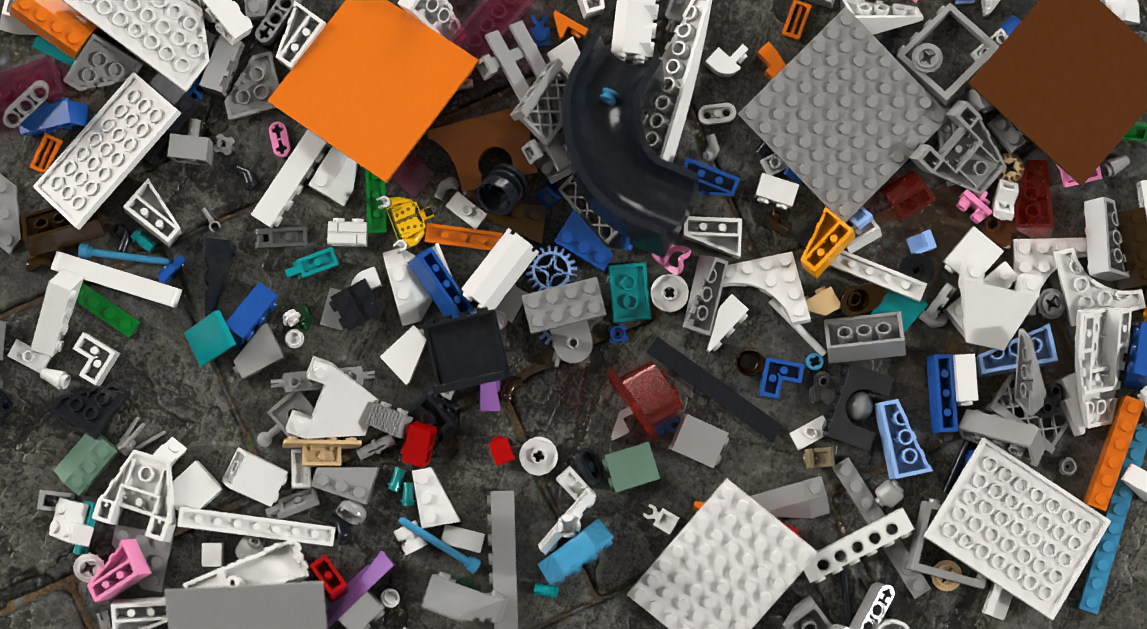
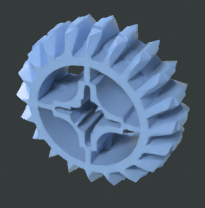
M548 245L547 252H544L543 247H541V254H537L536 259L532 261L533 265L529 264L527 267L532 269L526 272V276H532V278L528 279V283L535 282L532 289L540 287L538 291L566 285L567 283H574L570 278H577V275L571 273V271H576L577 267H571L575 263V259L568 261L571 254L568 253L564 256V248L560 253L557 252L558 246H555L554 251H551V247ZM552 256L548 265H537L543 258ZM557 257L564 261L568 272L557 267ZM554 262V270L558 273H553L554 276H551V280L549 281V272H547L546 270L547 268L550 269V267H552V263ZM535 271L546 275V286L537 279ZM566 277L561 284L551 287L554 278Z

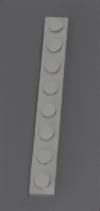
M849 457L831 467L867 525L885 516ZM889 524L886 528V531L890 534H894L895 530L893 529L891 524ZM873 533L877 541H879L880 535L878 533ZM897 538L891 546L887 548L881 547L912 597L916 599L931 588L922 573L905 569L909 553L900 538Z

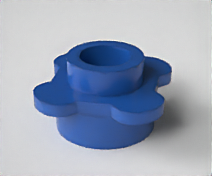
M620 324V326L615 327L610 325L608 327V332H610L609 342L611 344L616 342L625 343L628 340L625 332L627 329L626 325Z

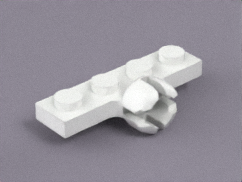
M589 487L585 489L538 544L540 551L545 555L556 548L557 541L561 537L572 538L577 535V531L580 532L582 512L586 508H590L596 500V495Z

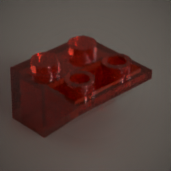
M914 171L909 172L880 190L900 223L936 201L927 184Z

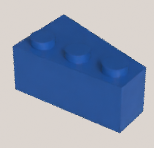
M688 157L683 165V168L698 173L699 194L734 196L741 178Z
M573 209L556 237L554 244L562 249L564 248L565 251L604 273L613 258V253L576 210Z
M1143 321L1138 327L1134 328L1132 338L1134 339L1130 348V356L1122 387L1137 391L1147 386V322Z

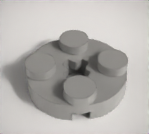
M946 283L925 314L935 320L941 312L940 310L945 307L949 298L952 297L957 289Z

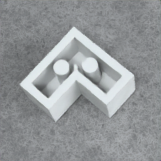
M84 332L73 347L74 350L89 358L79 376L94 385L101 386L120 353Z
M59 497L55 507L54 518L50 524L49 535L68 543L89 547L94 527L84 524L89 505Z

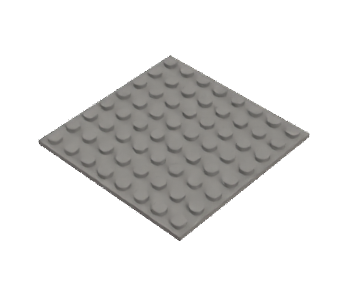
M844 7L738 113L741 119L819 200L845 223L909 159L920 144H924L949 119L946 116L947 112L847 7Z
M323 581L164 590L168 629H327Z

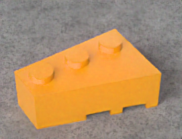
M827 207L824 208L821 219L817 223L815 232L801 258L802 268L815 279L855 239L854 230Z

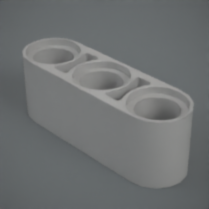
M43 80L34 82L5 110L3 122L7 127H17L46 100L49 93L47 82ZM42 88L44 89L45 93L41 95L37 94L35 92V89ZM29 101L31 106L24 107L21 102ZM15 114L18 119L11 120L7 115Z

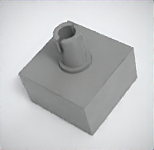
M189 119L187 135L170 133L167 156L172 161L212 166L213 146L215 144L209 138L199 137L201 120Z

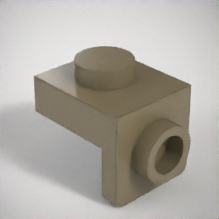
M833 447L805 449L803 460L807 469L835 466Z

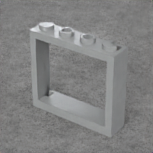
M951 3L946 7L942 6L937 11V16L933 20L929 19L923 25L924 29L920 33L916 32L913 34L910 42L906 46H901L896 55V60L945 106L968 85V82L999 48L998 44ZM950 14L988 49L944 91L924 72L918 71L913 66L912 61L906 56Z
M929 498V501H922L905 569L984 589L986 577L978 572L975 579L919 564L925 539L923 536L927 530L931 510L939 511L942 506L939 500Z

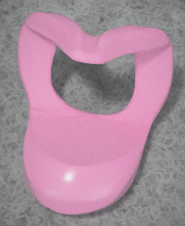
M672 245L665 258L652 254L656 262L665 267L670 273L679 275L684 267L683 260L690 256L691 249L682 245ZM676 251L684 253L678 258V267L669 264L670 256Z

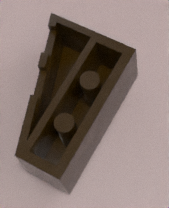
M517 203L506 215H496L488 211L487 221L506 230L509 228L512 230L511 232L517 233L522 238L542 247L547 208L546 206Z

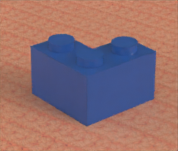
M768 357L764 359L765 365L761 375L758 396L777 400L779 399L782 381L801 384L805 364Z

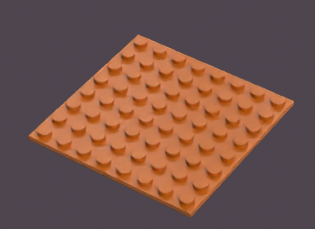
M345 0L267 101L387 183L476 67L479 60L388 0Z

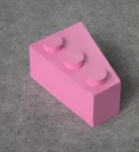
M136 539L122 540L119 543L118 549L108 557V562L98 570L88 583V589L95 603L110 601L151 574Z

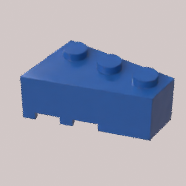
M60 98L56 103L44 102L19 124L20 134L35 136L53 133L54 130L63 128L72 130V126L75 125L85 127L90 122L87 104L70 101L69 98Z
M260 282L226 322L236 343L235 347L239 350H242L247 341L252 338L258 326L260 327L264 323L269 311L273 312L278 305V295Z

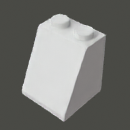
M238 447L221 482L230 489L271 507L279 497L281 485L283 486L287 481L288 471Z

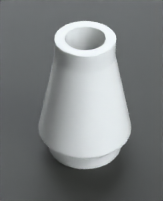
M44 367L40 373V378L46 380L57 389H66L71 380V376L66 371Z

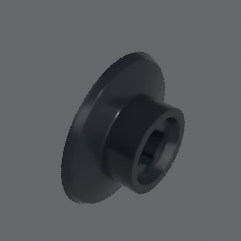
M913 253L902 260L899 272L928 283L933 277L934 265L926 255ZM919 265L921 270L914 271L913 267Z

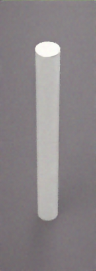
M773 297L768 303L791 325L781 304ZM800 324L792 326L818 354L823 357L827 353Z

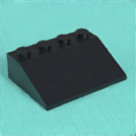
M158 73L148 85L180 111L181 115L145 154L144 158L153 165L168 150L170 133L181 135L189 126V119H195L204 108L192 96L161 73Z

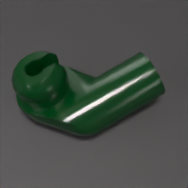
M305 303L299 306L302 317L297 325L298 331L302 333L307 332L313 322L312 313L308 304Z

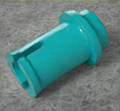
M137 229L131 235L132 242L138 243L147 253L156 245L155 242L144 234L143 230Z
M395 467L390 483H387L389 485L387 489L399 492V489H402L400 486L407 471Z
M403 482L402 500L400 502H402V506H414V502H416L414 500V483Z
M535 583L534 596L551 597V599L557 598L559 586Z

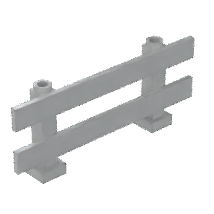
M522 20L509 25L519 47L509 51L498 30L485 35V38L495 57L491 58L487 54L476 65L484 81L490 79L499 69H502L519 101L527 93L529 86L516 62L526 59L536 78L546 66L537 45L534 43ZM549 87L547 89L548 97H554V90ZM559 89V96H560V97H563V95H562V93H561V91H560V89ZM549 101L553 110L556 111L555 101ZM529 114L528 118L531 123L536 124L535 115ZM540 114L541 124H547L544 114ZM541 127L542 134L547 138L549 135L548 127ZM564 131L556 134L547 146L541 141L537 143L533 139L521 148L529 165L536 163L544 156L543 154L548 153L557 171L570 166L569 160L561 147L566 145Z

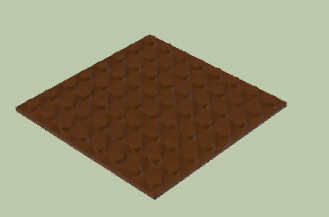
M1039 0L968 84L1082 186L1147 110V43L1100 0Z

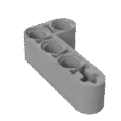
M276 0L256 29L255 36L261 45L269 46L275 41L291 16L294 1L300 4L302 0ZM285 1L291 2L289 8H282V4ZM275 16H279L280 22L277 24H272V18ZM264 33V34H268L269 37H268V38H266V37L263 38L261 35Z
M880 582L873 583L850 626L834 624L829 629H877L894 598V588Z

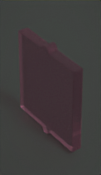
M409 153L391 178L415 198L423 188L427 187L426 184L435 174L413 154Z

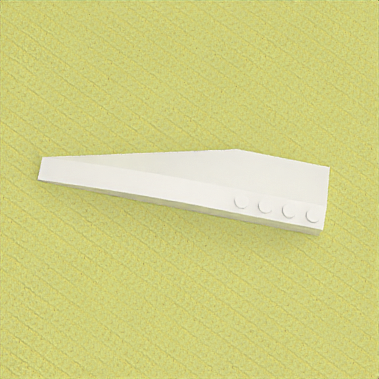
M691 0L682 15L684 17L679 26H676L675 34L672 40L665 46L662 58L659 57L663 61L664 88L649 113L643 116L642 126L650 147L656 155L671 163L674 161L692 98L712 0Z

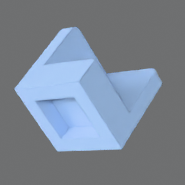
M930 229L906 239L911 254H922L937 247Z

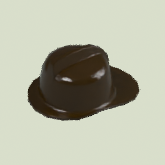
M874 283L849 286L840 297V308L846 316L850 317L872 311L882 303L884 292L879 285Z

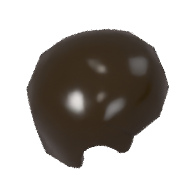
M749 347L737 353L734 363L737 371L742 375L755 376L763 371L765 360L761 352Z

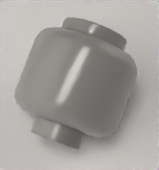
M885 480L876 488L875 493L877 497L875 500L881 507L893 508L903 499L902 492H904V489L896 480Z
M246 535L242 537L235 548V554L239 560L245 559V557L262 552L264 545L258 537Z

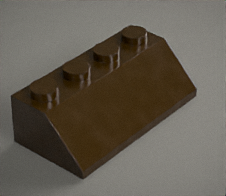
M55 207L22 215L23 241L31 257L105 236V226L100 207L80 230L73 226Z
M1141 207L1117 212L1119 220L1117 230L1123 239L1120 247L1122 254H1126L1127 262H1124L1125 271H1129L1130 278L1114 281L1115 289L1125 290L1147 286V218L1145 209Z

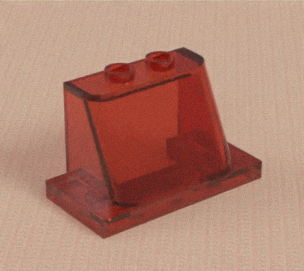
M652 361L621 377L616 374L613 368L606 372L608 382L632 411L651 443L658 439L656 428L684 410V406L678 398L679 392L674 385L670 386L666 381L668 377L663 370L659 371Z

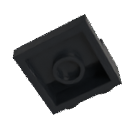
M366 278L330 297L332 301L329 304L334 312L338 311L341 316L338 320L342 328H347L348 331L384 312Z
M431 390L408 411L407 415L413 417L412 423L419 421L437 427L436 439L458 418L456 417V410L443 402V396L441 394L434 395L433 390Z

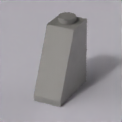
M265 323L260 327L233 361L235 364L233 369L238 377L241 376L242 379H247L286 359L269 324Z

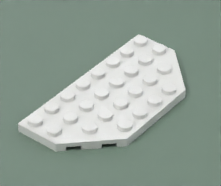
M62 0L186 93L210 62L203 10L192 0Z

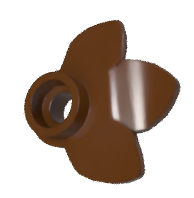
M990 215L984 221L985 230L983 234L998 246L1009 249L1012 242L1010 234L1016 232L1018 228L1013 221L1000 220ZM993 220L997 222V227L995 228L990 226V222Z

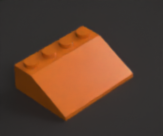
M16 0L10 10L11 16L72 59L77 57L93 32L95 33L99 28L62 0Z

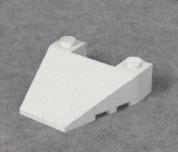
M965 261L961 264L958 279L961 293L960 302L964 317L966 343L1004 351L1038 299L1043 277L1026 273L1017 276L1015 290H1009L983 284L986 264Z
M313 356L306 373L307 378L324 384L312 416L292 409L286 425L287 433L305 439L365 436L369 427L366 424L374 402L378 403L379 399L356 383L346 373L342 372L332 362Z
M134 449L120 468V472L115 479H112L109 483L110 486L105 493L99 497L92 518L108 524L118 525L124 507L151 516L145 536L163 542H171L176 526L171 461Z

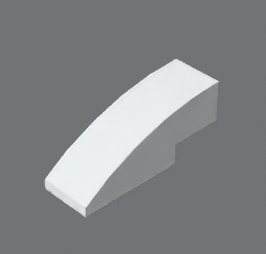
M1072 373L1055 382L1063 388L1062 397L1064 399L1060 400L1059 407L1063 410L1074 436L1084 434L1086 428L1080 409L1076 374Z

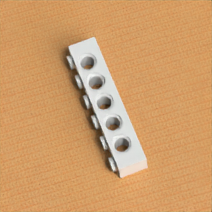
M903 507L818 550V554L804 569V572L810 583L815 581L817 584L826 579L825 575L831 572L834 575L842 571V566L848 563L852 566L860 561V557L864 555L869 557L877 553V548L891 546L895 543L894 540L900 536L902 539L910 536L914 527ZM889 524H895L898 527L894 534L886 531ZM878 533L880 540L876 543L869 540L870 534ZM854 542H861L863 549L856 552L852 549V544ZM837 551H843L846 557L843 560H837L834 555ZM826 560L829 565L826 569H820L817 565L818 561Z

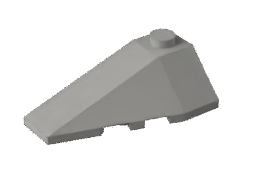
M1019 329L1014 401L1029 416H1033L1043 407L1046 390L1031 336L1024 329Z
M821 476L749 496L774 517L815 518L830 513L827 493Z
M808 595L792 608L783 626L785 629H829L832 624L812 597Z

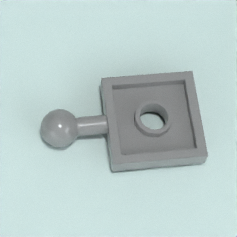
M301 391L290 392L267 411L276 425L268 432H261L258 435L257 442L260 446L268 447L271 445L272 438L281 430L287 437H298L286 431L289 412L292 409H297L299 412L312 416L315 409Z

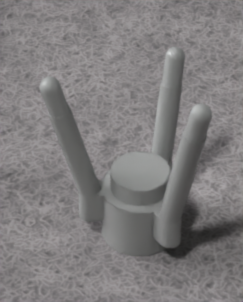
M136 417L125 434L119 439L120 442L116 447L122 454L128 456L134 449L140 450L166 434V431L156 434L135 447L137 443L134 438L145 427V423H142L129 436L139 420V417Z

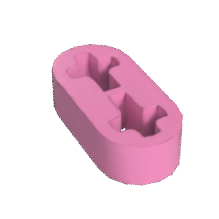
M274 122L269 127L272 148L277 157L286 158L291 153L287 128L281 122ZM276 126H279L280 129H283V131L280 132L281 138H278V135L276 133H273V131L276 130ZM281 141L283 146L287 147V149L284 150L283 154H281L280 151H277V149L280 148L279 142Z

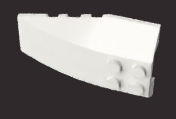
M1098 307L1077 310L1075 374L1085 428L1112 424L1117 398L1114 397L1116 390L1120 389L1121 382L1118 381L1120 370H1124L1125 362L1122 361L1124 353H1128L1132 315V309Z

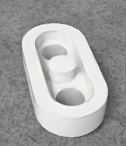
M730 103L705 105L698 112V119L704 125L729 123L736 116V109ZM727 110L730 113V115L727 117L723 115V111ZM709 113L711 118L706 119L704 114Z

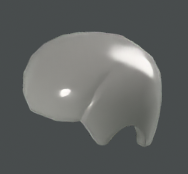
M863 391L852 393L846 403L847 416L854 421H863L871 415L873 400L870 395Z
M351 499L343 500L335 511L338 516L353 525L362 524L367 515L364 506L360 502Z

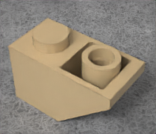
M825 286L815 291L816 295L811 298L808 295L805 296L810 314L824 317L840 308V301L831 286L827 289Z

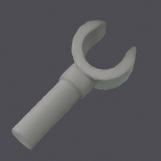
M203 208L201 211L204 213V215L208 219V222L210 223L209 229L212 232H215L212 229L213 223H217L218 226L221 228L220 222L215 221L213 217H211L207 209Z

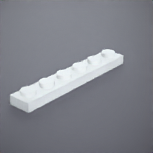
M844 250L829 265L832 268L869 283L877 284L884 289L919 303L927 286V283Z

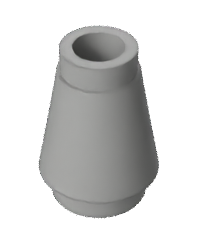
M1125 154L1110 158L1100 164V170L1106 178L1114 177L1130 164V160Z

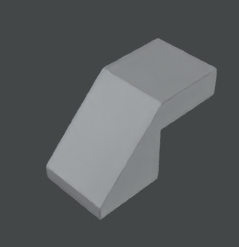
M638 403L619 412L610 437L612 441L630 433L623 418L640 411Z

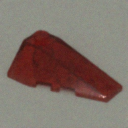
M1027 160L1014 208L1015 230L1030 238H1050L1054 229L1047 160Z

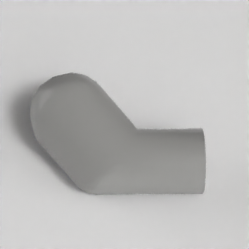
M449 177L441 181L434 198L443 201L447 190L459 187V180L455 179V177Z

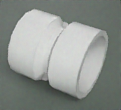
M404 526L393 531L397 540L402 541L401 548L405 555L428 544L425 539Z

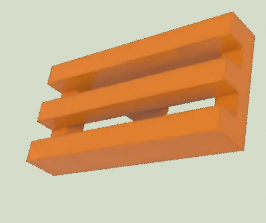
M793 0L781 36H786L799 42L812 5ZM799 5L790 33L786 32L795 6ZM803 7H805L807 9L805 11L798 34L794 35V31L797 26L800 14L802 12Z
M44 133L29 168L44 174L54 163L63 141ZM48 139H50V142L39 164V167H36V164L41 156V153L46 145V142ZM57 142L56 145H55V147H54V149H53V151H52V154H51V156H50V158H49V160H48V162H47V165H46L45 169L43 170V167H44V165H45V163H46V161H47V158H48V156H49V154H50V152H51V150H52V147H53L54 143Z

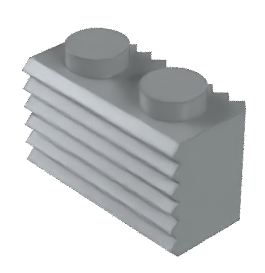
M381 401V403L374 402L366 424L395 437L405 439L406 428L413 420V417L407 415L408 411L401 408L394 410L391 408L392 404Z

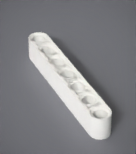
M56 251L51 270L60 272L62 269L84 276L83 280L173 308H177L182 293L181 289Z

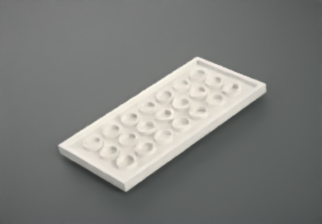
M133 72L34 184L33 188L73 226L80 230L181 115V112Z

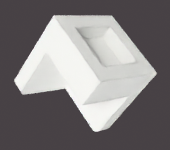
M202 543L203 567L224 566V543Z

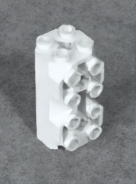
M617 0L611 47L612 54L624 62L625 60H632L634 64H644V60H648L649 57L653 56L655 42H651V38L655 39L657 23H653V20H657L659 5L655 4V2H659V0Z
M509 228L461 289L463 291L462 295L468 301L472 302L474 300L478 303L477 308L488 307V310L495 309L539 253L537 249L533 252V246L517 233L511 235L510 232L512 230Z

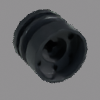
M505 163L498 164L477 188L478 200L489 212L496 215H506L527 191V180L516 167Z

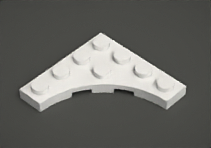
M1087 238L1013 239V271L1017 276L1026 273L1043 277L1042 288L1046 279L1057 269L1053 252L1073 247L1078 259L1087 258ZM1016 278L1015 281H1014V290H1015V285H1016V280H1017V278ZM1037 300L1027 316L1036 315Z
M1073 247L1053 252L1070 326H1076L1077 310L1111 307L1130 308L1132 311L1146 308L1142 289L1117 290L1106 287L1092 279L1078 261Z
M792 252L727 266L723 287L752 286L758 288L759 291L774 297L781 304L792 326L811 322Z

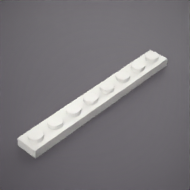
M180 507L177 525L179 527L287 541L294 539L297 542L333 546L336 528Z

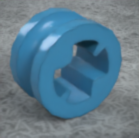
M603 88V94L599 96L600 100L614 105L616 103L615 98H618L619 94L612 89Z
M812 353L806 358V366L810 370H818L823 366V357L818 353ZM810 358H819L817 360L820 361L819 365L814 367L810 365L812 363L809 362Z

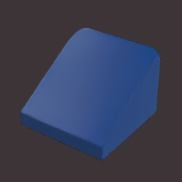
M1012 15L999 29L1002 28L1009 36L1021 21Z
M549 183L535 198L543 206H546L549 211L563 196L557 190L558 187L554 183Z

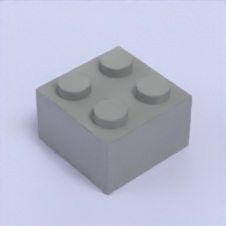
M369 590L338 620L347 629H369L371 627L369 623L372 620L376 622L385 613L383 611L385 606Z

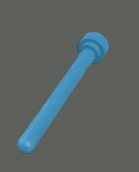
M80 243L78 258L82 259L96 256L167 266L172 263L169 258L94 249L85 243Z
M404 517L399 519V523L462 562L470 573L474 574L479 568L481 560L476 557L465 556Z

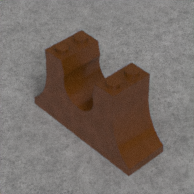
M516 107L426 131L430 144L441 149L454 164L464 197H469V199L477 198V188L483 182L482 174L479 171L480 163L485 156L491 153L498 152L508 156L513 166L523 173L527 184L535 182V178H538L536 164L529 165L521 150L526 143L531 141L532 132L519 119L515 121L510 116Z

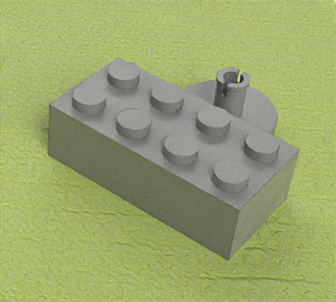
M597 277L521 296L531 335L550 330L556 354L567 363H579L589 356L593 342L588 320L606 316Z

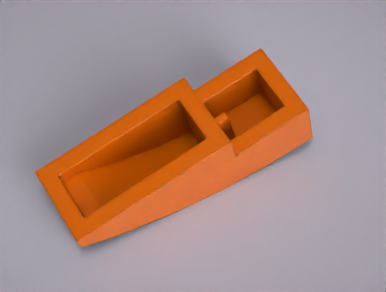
M767 42L756 54L768 67L764 75L770 81L786 66L770 42Z

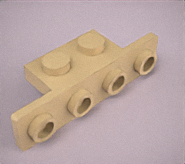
M288 437L283 441V448H302V467H341V449H359L362 445L361 440L352 437L345 440H338L336 437H328L326 440H318V438L300 440L298 437Z

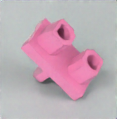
M966 189L959 196L960 200L956 207L965 212L970 206L975 211L970 218L976 224L993 213L987 207L990 203L985 198L988 194L987 191L979 195L975 192L972 194Z

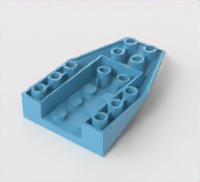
M597 518L537 565L550 585L555 583L557 586L566 579L567 575L571 574L574 576L582 570L580 566L584 562L590 564L598 557L596 553L610 546L613 543L611 540L614 537L601 520Z

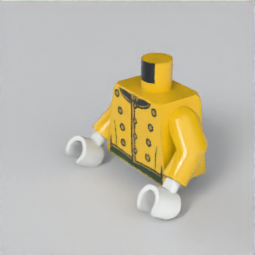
M386 196L378 198L377 201H383V205L379 206V209L388 207L386 210L398 239L393 244V247L398 245L401 248L397 253L400 254L405 249L417 245L425 235L426 225L424 220L434 217L431 206L420 210L417 202H413L411 199L402 197L388 198Z

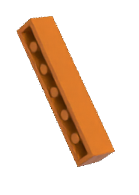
M1129 396L1120 397L1112 424L1110 425L1083 503L1099 511L1107 510L1145 402Z

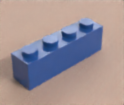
M432 247L418 253L407 262L444 317L453 315V318H457L459 313L466 311L472 313L474 311V308L467 298L462 295L463 292Z
M953 354L927 356L932 433L957 432L958 420Z

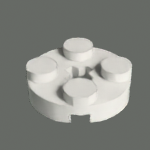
M667 274L658 277L654 281L650 296L653 304L659 310L671 313L680 310L686 304L689 291L687 283L683 278L675 274ZM665 289H674L673 294L675 296L667 298L665 296Z
M535 437L523 444L519 453L521 465L528 473L544 475L555 467L558 453L550 440L544 437ZM540 450L542 451L544 459H540L539 462H536V458L533 457V454L537 453Z

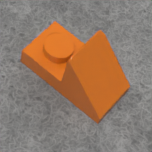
M555 10L553 15L560 43L568 30L570 35L577 39H580V37L586 38L588 28Z

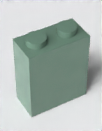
M649 442L604 455L605 459L602 460L604 470H609L611 478H608L610 489H615V492L660 479Z

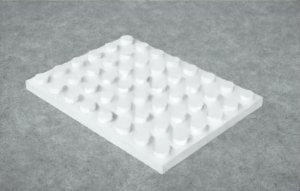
M982 438L923 537L1050 620H1054L1111 520L988 439Z
M726 478L630 589L627 595L669 629H752L815 558L818 552Z

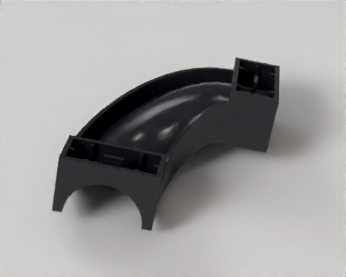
M593 33L575 61L564 88L562 122L570 168L584 199L607 225L628 237L631 245L665 258L700 197L698 173L673 164L656 155L650 147L643 130V116L649 113L664 88L663 61L655 57L649 67H638L628 64L607 49L601 39V35ZM603 88L612 89L619 94L618 98H615L616 103L614 105L600 100L599 96L603 94Z

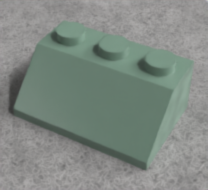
M84 434L53 471L78 496L84 495L119 455L120 451L102 434L96 440Z

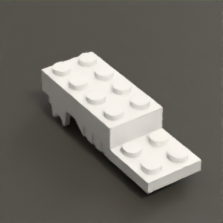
M290 539L283 543H275L270 547L264 548V551L245 557V559H240L235 563H230L226 567L223 566L183 583L184 588L294 583L309 577L307 571L308 564L304 561L303 554H301L300 543Z

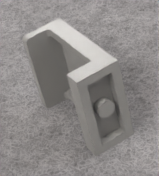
M683 414L668 449L710 468H714L721 460L720 452L722 448H725L728 444L729 437L727 436L729 433L691 415Z

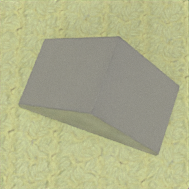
M40 490L37 509L55 511L59 497L74 500L75 494Z

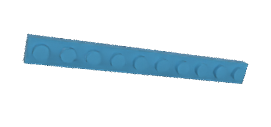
M1137 425L1105 513V517L1111 520L1094 550L1078 604L1079 609L1094 614L1099 612L1134 493L1121 478L1130 464L1141 468L1147 448V428Z

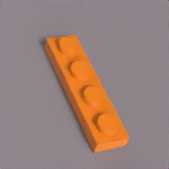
M427 223L424 242L491 251L503 236V233Z

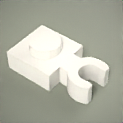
M649 504L648 507L653 509V514L647 515L644 513L643 516L647 519H655L653 525L670 534L679 517L664 508L659 513L654 505Z

